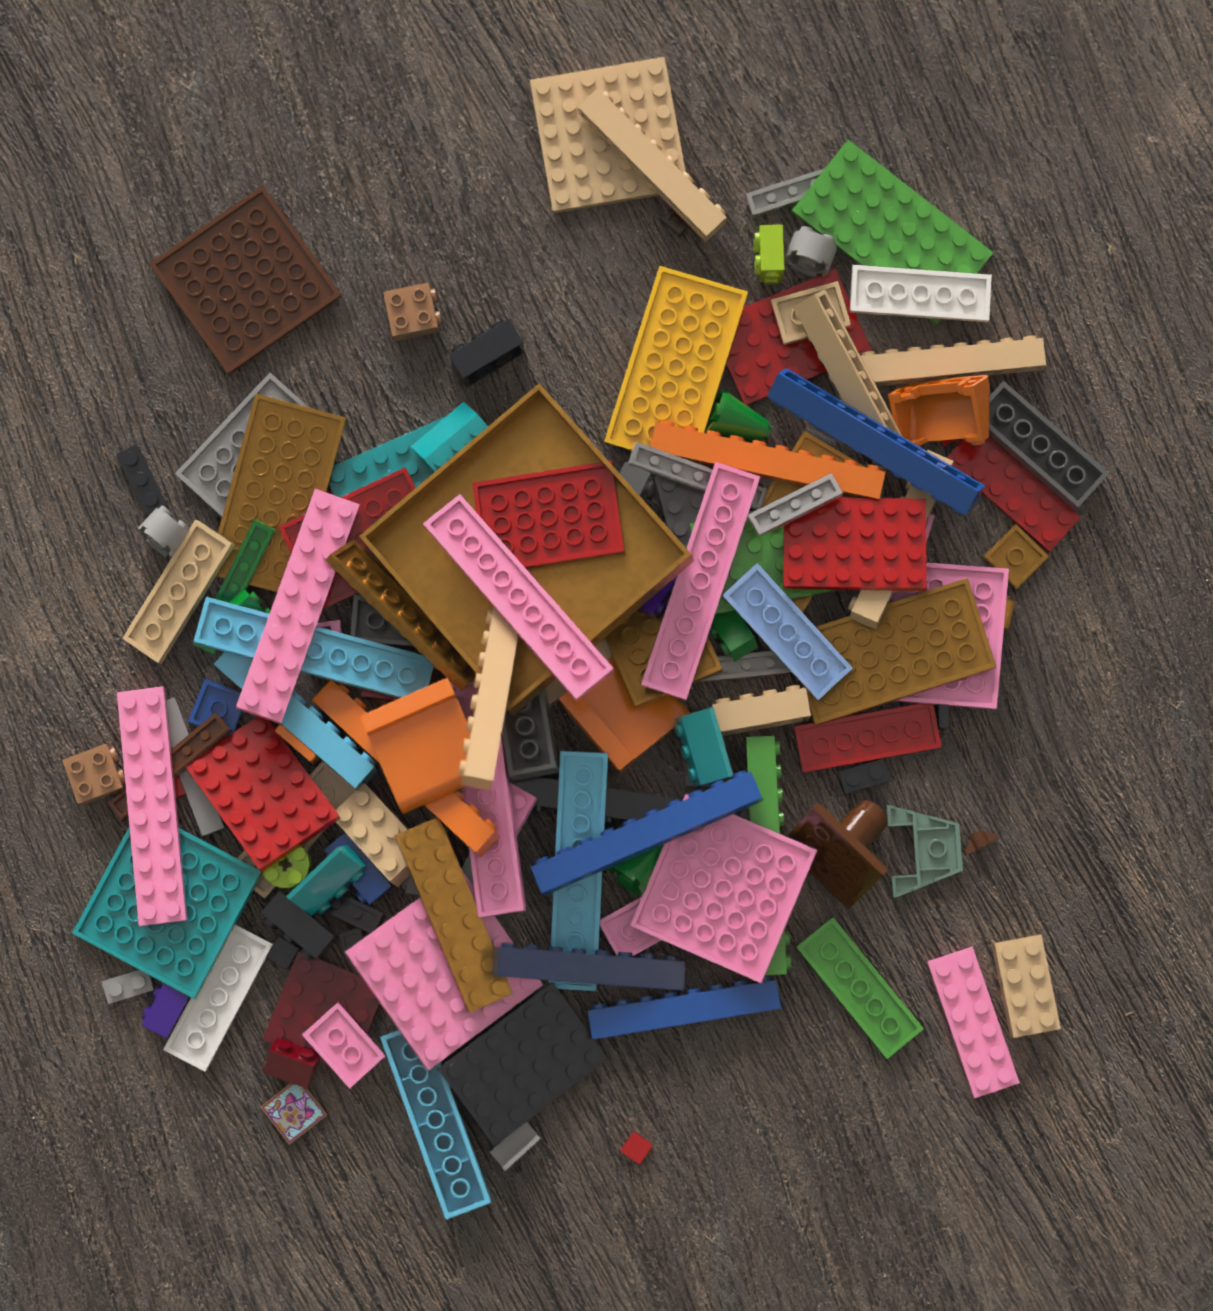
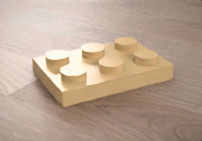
M838 281L771 299V305L783 345L808 339L807 332L802 322L796 317V311L793 306L824 289L845 328L851 326Z

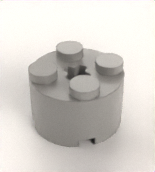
M802 226L799 231L794 232L784 261L786 264L788 261L792 263V269L803 275L816 277L817 274H823L822 277L828 275L837 251L836 239L831 235H821L814 232L810 227Z
M161 506L159 509H154L137 528V531L140 535L145 533L148 536L146 542L164 557L169 554V559L171 560L190 528L181 520L177 523L171 517L172 513L166 507Z

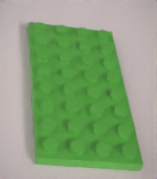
M849 140L846 141L791 211L792 214L817 233L833 236L836 239L835 245L837 249L862 266L977 274L993 254L985 245ZM927 318V319H929L931 322H933L935 325H937V324L939 323V321L941 320V319Z

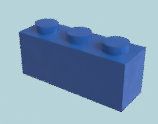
M344 833L324 850L328 854L325 859L337 847L349 845L368 866L363 870L365 874L357 882L351 881L348 886L351 884L355 886L358 890L355 895L363 904L368 902L370 905H373L393 886L354 841Z

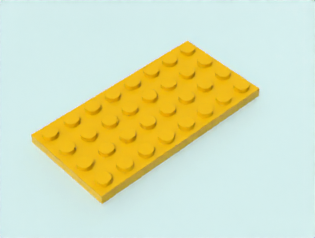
M659 266L604 440L606 444L632 451L635 442L650 446L655 423L661 424V421L675 423V427L683 429L684 426L698 428L697 432L705 433L748 297V291Z

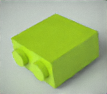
M759 225V231L754 233L753 241L754 253H758V255H755L754 273L759 275V282H764L765 285H777L778 282H782L784 275L783 225Z

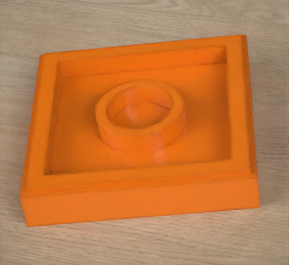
M279 725L275 731L313 765H317L320 761L318 755L283 725Z

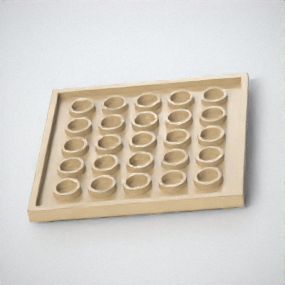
M665 57L530 80L553 214L658 196L649 184L578 114V106L597 88L602 93L607 92L613 98V104L618 109L623 108L629 114V120L634 125L639 124L645 130V136L650 141L655 140L662 148L661 152L666 157L671 156L678 164L677 168L682 173L686 172Z

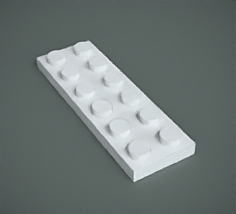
M853 265L850 313L988 322L992 275Z
M235 925L196 999L190 998L163 1050L207 1072L274 944Z

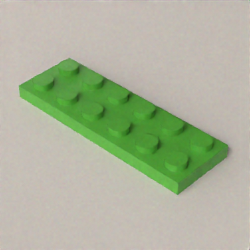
M833 917L796 947L886 1059L924 1029Z

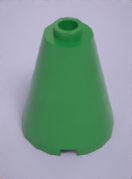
M721 390L715 398L717 403L711 411L705 433L708 430L721 433V437L730 438V435L742 437L746 441H763V439H768L772 427L769 426L767 419L727 391Z
M664 844L607 870L611 875L615 872L618 876L616 881L626 890L636 896L640 893V897H642Z

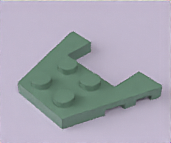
M892 805L886 806L888 827L912 826L916 875L891 876L893 898L963 871L959 823Z

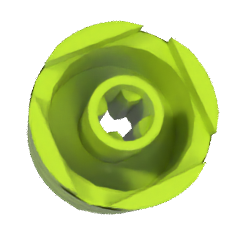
M300 846L265 870L263 874L272 885L284 890H293L312 872V859L306 849ZM288 859L292 863V868L288 867L287 871H285L282 864L286 863Z

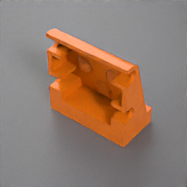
M612 656L607 662L613 667L614 671L578 701L568 691L558 699L559 704L601 753H608L609 763L619 774H622L641 758L648 749L655 746L674 730L676 718L691 714V712L679 698L671 695H666L635 708Z
M448 677L359 716L403 814L466 786L461 785L463 776L458 775L461 761L466 760V753H462L464 740L469 739L470 732L466 731L467 719Z

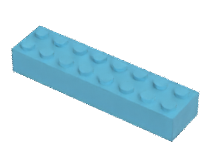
M224 652L214 665L243 689L253 660ZM293 690L281 724L356 790L364 783L367 784L378 772L374 767L377 763L365 752L360 755L357 752L359 747L347 736L343 740L339 736L342 732L330 721L326 724L321 720L324 717L314 707L306 708L304 706L306 701Z
M399 1030L381 1036L383 1047L445 1219L491 1203V1195L453 1090L437 1070L443 1064L442 1061L430 1070H427Z

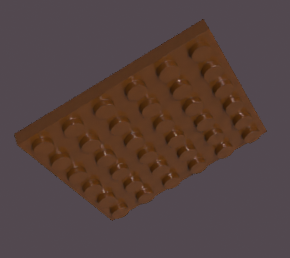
M263 185L149 263L228 375L342 297L339 290Z

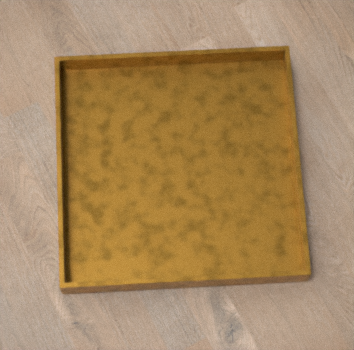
M540 384L536 385L359 536L478 674H481L482 667L478 666L480 652H485V645H481L483 633L489 630V624H485L488 610L493 609V605L423 525L424 522L459 494L476 512L472 483L602 462L614 475L625 553L526 569L593 646H596L694 562L692 554ZM519 635L506 703L507 710L513 716L557 679Z

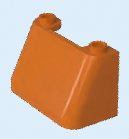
M987 375L913 382L905 384L888 394L892 417L902 436L919 447L929 441L965 438L966 442H971V445H980L985 443V440L989 437L990 383Z

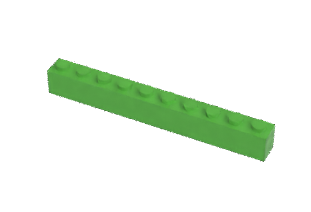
M775 736L746 737L747 771H751L763 798V802L749 807L750 821L780 834L779 826H784L783 812L778 811V803L783 802L782 788H777V779H781V765H776V755H780V742L775 741ZM784 930L766 975L787 974V969H791V955H786L785 945H790L789 931Z

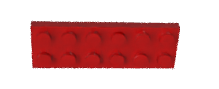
M990 437L985 440V443L980 445H971V442H966L964 438L946 457L953 461L952 466L985 485L981 494L1048 553L1081 518Z
M920 703L848 716L820 725L810 723L794 726L802 773L942 748L933 704Z

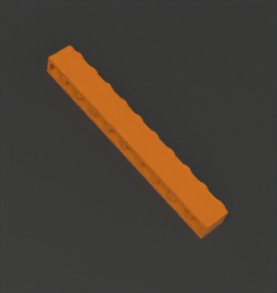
M661 421V424L655 423L650 447L694 463L714 467L715 462L762 478L804 487L832 473L843 495L880 500L885 471H881L882 468L879 466L868 465L867 468L858 466L856 461L845 460L844 463L835 461V457L822 455L821 458L812 456L813 453L809 451L799 450L798 453L789 451L790 448L776 445L775 448L766 446L767 443L758 440H753V443L744 442V438L730 435V438L721 437V433L708 430L707 433L697 432L698 428L692 426H684V429L675 427V423L669 421Z
M330 680L312 701L380 764L359 717L367 713L364 710L367 706L357 697L354 700L349 697L348 694L351 691L342 683L337 685ZM458 790L425 804L436 817L480 858L500 838L495 832L498 827L488 818L485 821L478 816L481 811L472 803L467 806L462 801L464 796Z

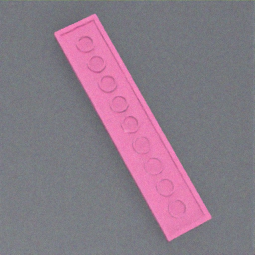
M715 462L686 548L692 554L694 562L677 575L641 686L683 700L687 699L760 476Z
M318 489L314 490L236 709L279 724L282 723L336 572L325 560L332 552L346 544L360 504Z
M460 494L423 523L426 530L576 701L614 671L613 667Z
M473 682L461 691L451 683L468 722V718L473 717L474 710L470 709L472 696H477L478 688H474ZM501 732L494 779L490 790L472 786L461 788L462 795L464 796L463 802L467 806L472 803L481 811L478 816L484 821L487 818L498 827L495 832L500 836L481 858L469 847L478 917L481 918L526 911L508 767Z
M165 687L117 692L139 926L188 921Z

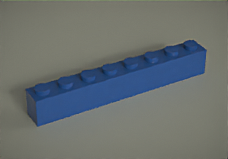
M769 976L764 977L762 983L757 982L748 985L747 980L733 982V987L724 988V985L720 984L709 986L710 991L700 992V988L686 990V995L677 996L676 992L662 994L663 999L654 1000L653 996L640 997L639 1003L630 1004L628 999L616 1001V1006L607 1008L606 1003L592 1005V1010L588 1011L592 1039L781 1009L777 981H771Z

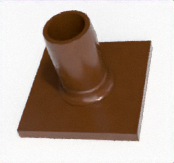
M864 800L860 802L840 822L818 802L786 836L818 850L809 872L847 909L889 870L868 850V847L881 835L888 825V818L884 811L871 801Z

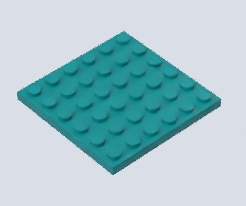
M129 826L72 934L187 996L196 999L263 872L261 873L255 867L179 828L188 921L141 927L138 921Z

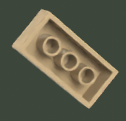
M800 685L786 687L784 692L777 693L776 689L763 691L762 696L754 697L753 693L740 695L739 699L735 701H730V698L716 700L712 707H714L721 735L726 736L809 721L811 712L806 688L800 689Z
M364 783L336 809L340 816V820L336 823L392 884L399 887L410 876V873L394 835L404 832L408 828L373 789Z
M1042 934L991 944L1010 1038L1061 1029Z

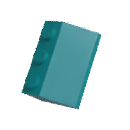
M463 402L415 442L411 448L434 473L485 430L488 425L474 410Z
M714 707L676 718L674 729L676 735L682 741L681 753L684 760L688 762L689 769L687 773L690 782L694 783V786L697 787L733 776Z
M349 845L337 847L286 897L309 915L313 916L318 913L322 915L331 907L329 902L334 897L339 899L347 892L346 886L351 881L355 883L365 874L363 870L368 865Z

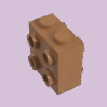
M429 283L383 292L394 342L439 332L438 325H442L440 311L435 312L433 304L438 302L435 289L430 290Z
M106 743L62 760L78 805L89 804L121 792L126 788L124 784L125 773L123 769L119 770L116 761H119V756L115 747L111 748Z

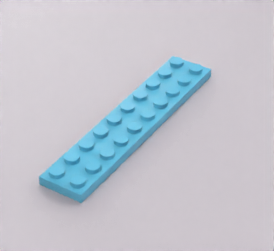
M206 597L193 643L254 659L269 613ZM316 626L300 672L400 699L429 686L434 665L421 654Z
M560 751L555 856H557L556 852L563 848L570 847V849L578 847L579 842L586 838L592 837V840L601 837L600 833L605 830L608 753ZM602 871L553 892L551 946L563 947V952L572 953V948L586 949V954H595V950H599ZM549 980V983L553 982L557 989L597 990V984Z

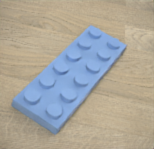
M758 563L722 595L817 700L853 669Z

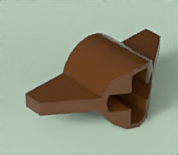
M981 830L976 831L970 835L964 852L968 855L999 837L994 833H987Z

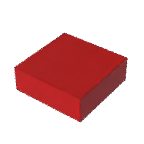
M633 1131L620 1151L640 1165L653 1144Z

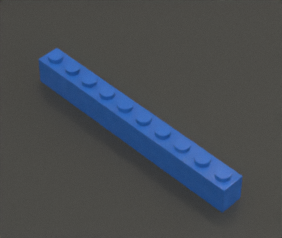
M786 368L777 374L767 395L776 406L790 410L799 419L807 420L812 423L815 429L825 431L832 435L831 437L835 441L850 446L855 453L864 454L869 457L875 465L884 466L889 469L895 477L904 478L914 488L931 494L934 500L951 506L954 512L966 515L973 510L985 485Z
M745 771L738 772L732 776V780L725 783L723 780L711 784V789L707 791H694L688 795V799L681 802L679 799L666 804L667 808L663 810L653 809L644 814V818L637 821L635 818L624 822L622 824L623 827L614 830V828L607 829L600 833L601 837L592 840V837L586 838L579 842L578 847L570 849V847L563 848L556 852L557 856L550 859L546 856L536 860V865L531 866L541 893L544 896L763 802L751 771L748 773Z

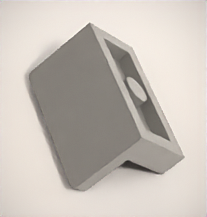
M526 1122L507 1136L490 1154L502 1166V1169L506 1171L541 1137Z

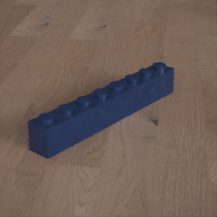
M502 943V947H494L492 976L684 990L685 962L678 961V956L664 955V960L655 959L654 954H641V958H633L632 953L618 952V956H609V951L595 950V954H586V949L572 948V953L563 952V947L549 946L548 951L539 950L540 945L525 944V949L516 948V943Z

